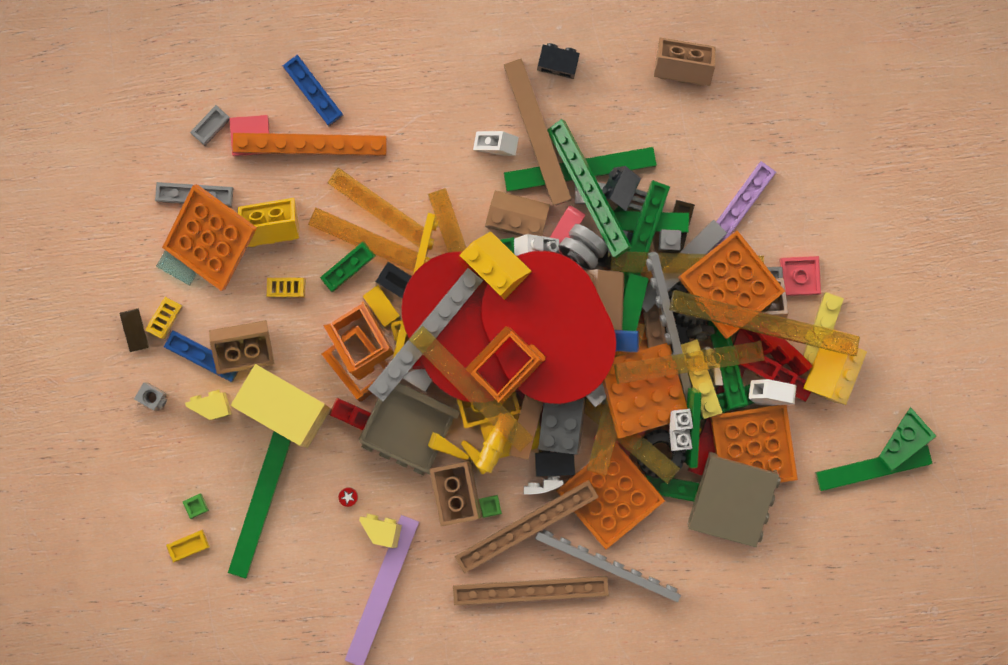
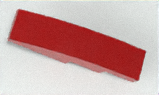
M751 319L741 327L742 331L764 356L770 353L782 366L787 363L798 376L807 372L812 367L811 363L796 348L767 326Z
M747 347L738 363L739 365L764 380L769 379L796 385L795 397L806 403L811 392L803 389L806 383L805 379L782 367L781 364Z
M337 397L329 415L360 430H364L371 412Z

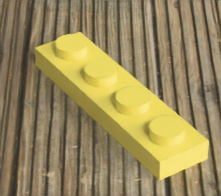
M827 292L823 295L803 356L811 365L814 363L824 335L831 337L844 298Z
M698 340L681 344L692 388H696L702 393V418L706 419L721 414L722 410Z

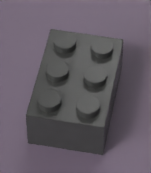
M586 397L564 404L544 403L539 450L576 455L580 453Z

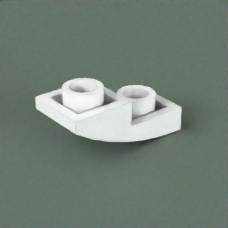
M690 409L671 411V451L692 449L690 429L693 428Z
M548 476V479H543V487H540V483L528 482V486H524V495L540 494L554 490L563 485V480H559V476Z

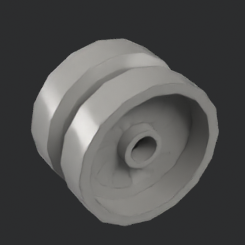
M575 224L569 231L570 238L565 237L558 246L566 257L575 261L584 270H594L598 264L597 258H602L609 250L607 244L597 234L580 224Z

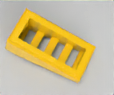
M297 277L267 278L266 297L305 298L306 279ZM272 282H276V293H272ZM280 282H283V293H280ZM287 282H291L290 293H287ZM295 282H298V293H294Z
M164 297L145 330L161 339H165L183 305ZM166 304L174 307L175 310L171 311L165 308ZM162 312L170 314V318L162 315ZM161 318L167 321L166 325L159 322L158 319ZM155 325H157V326L163 328V330H162V331H159V330L155 329L154 327H155Z
M432 433L428 443L430 448L463 460H468L469 456L439 434Z
M462 441L461 445L476 465L480 452L467 441ZM478 468L481 474L487 472L481 468Z

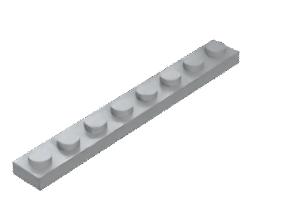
M651 252L647 254L646 265L648 270L652 271L651 285L653 290L656 289L658 296L655 297L657 307L661 308L662 315H660V321L667 331L664 334L665 341L671 347V359L675 362L687 403L688 388H691L659 255L656 252Z
M468 268L368 390L384 402L483 280Z
M545 529L542 532H537L535 536L536 540L673 601L678 602L681 597L677 592V588L668 584L664 587L659 584V580L650 576L649 579L642 577L641 572L635 569L628 571L624 569L625 565L614 561L612 564L606 561L607 557L596 553L594 556L588 553L589 549L578 545V548L571 545V541L563 537L560 540L553 537L554 534Z

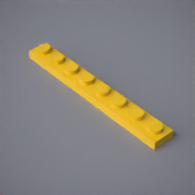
M427 214L413 274L420 266L430 260V257H427L428 251L433 249L434 239L432 235L433 231H437L439 224L435 214ZM403 321L401 322L393 358L409 340Z

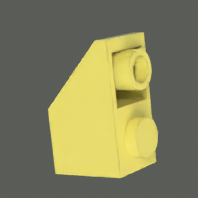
M220 390L209 392V396L204 398L201 395L191 397L190 402L185 403L186 407L209 420L232 415L226 392L220 393Z
M367 514V517H360L359 521L373 544L397 548L402 525L396 524L397 520L385 518V521L378 520L377 515Z

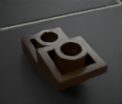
M139 308L120 312L129 351L134 352L149 348Z

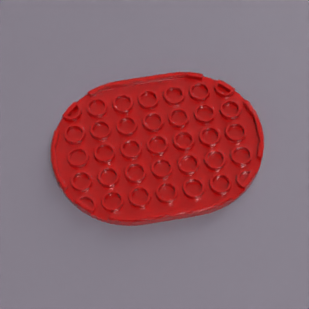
M463 251L444 253L425 262L410 278L403 294L401 306L404 329L410 339L469 268L483 280L482 283L419 359L430 379L448 395L466 402L484 403L494 401L496 399L484 387H481L466 370L468 365L490 343L484 329L481 314L482 299L488 283L460 256ZM496 353L478 370V373L498 393L510 381Z
M532 251L520 254L517 257L532 272L505 300L489 284L486 286L481 309L486 334L491 342L507 326L528 345H534L545 356V361L517 388L522 393L537 401L551 404H564L580 400L595 391L611 371L616 354V334L612 321L589 275L575 261L550 251ZM511 337L495 352L509 380L531 359Z

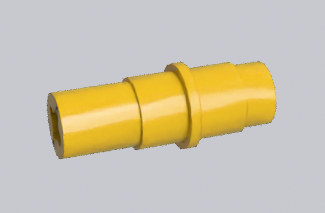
M500 413L486 442H483L484 447L478 457L479 460L476 467L492 473L501 454L505 452L503 449L516 422L514 418Z

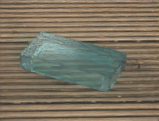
M166 250L156 265L157 268L189 286L197 275L195 271Z

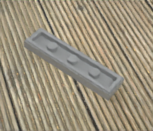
M156 182L155 201L184 204L193 184ZM199 185L225 205L232 207L233 187Z

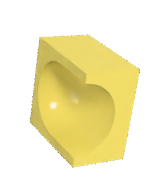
M257 364L252 368L230 405L305 448L309 447L331 410L326 404Z

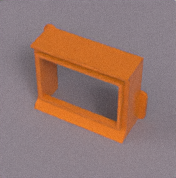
M361 302L362 304L332 323L323 325L347 370L357 380H361L374 372L375 365L394 354L370 308L364 302ZM364 316L381 348L355 364L337 331Z
M359 326L351 327L341 336L343 343H345L356 334L371 354L377 351ZM332 345L321 355L359 402H362L372 394L368 388L374 381L360 390L333 356L332 352L336 348ZM385 360L379 363L383 369L388 365Z
M506 326L468 365L466 370L498 403H504L545 361V356L534 345H528L511 328ZM511 337L531 359L498 393L478 373V370Z

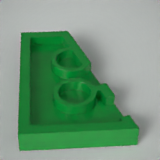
M910 407L878 458L892 472L935 439L936 435Z

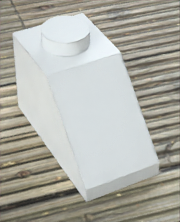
M504 131L476 132L473 150L501 156H516L519 137Z

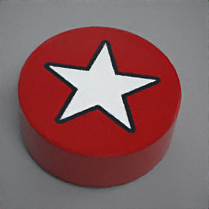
M351 487L342 489L338 496L339 502L345 507L355 505L358 501L357 491Z

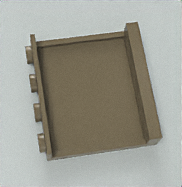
M398 383L384 402L378 398L358 441L362 443V448L370 452L375 449L380 452L379 455L388 460L390 457L397 459V464L406 468L410 465L414 467L413 471L424 476L425 473L430 474L429 469L438 454L437 450L428 446L432 433H437L445 438L454 418H458L460 411Z
M709 452L687 523L689 529L757 547L758 542H761L763 538V525L767 524L769 519V506L774 504L775 495L773 494L775 488H778L780 485L781 477H779L777 470H773V472L721 458L716 453Z

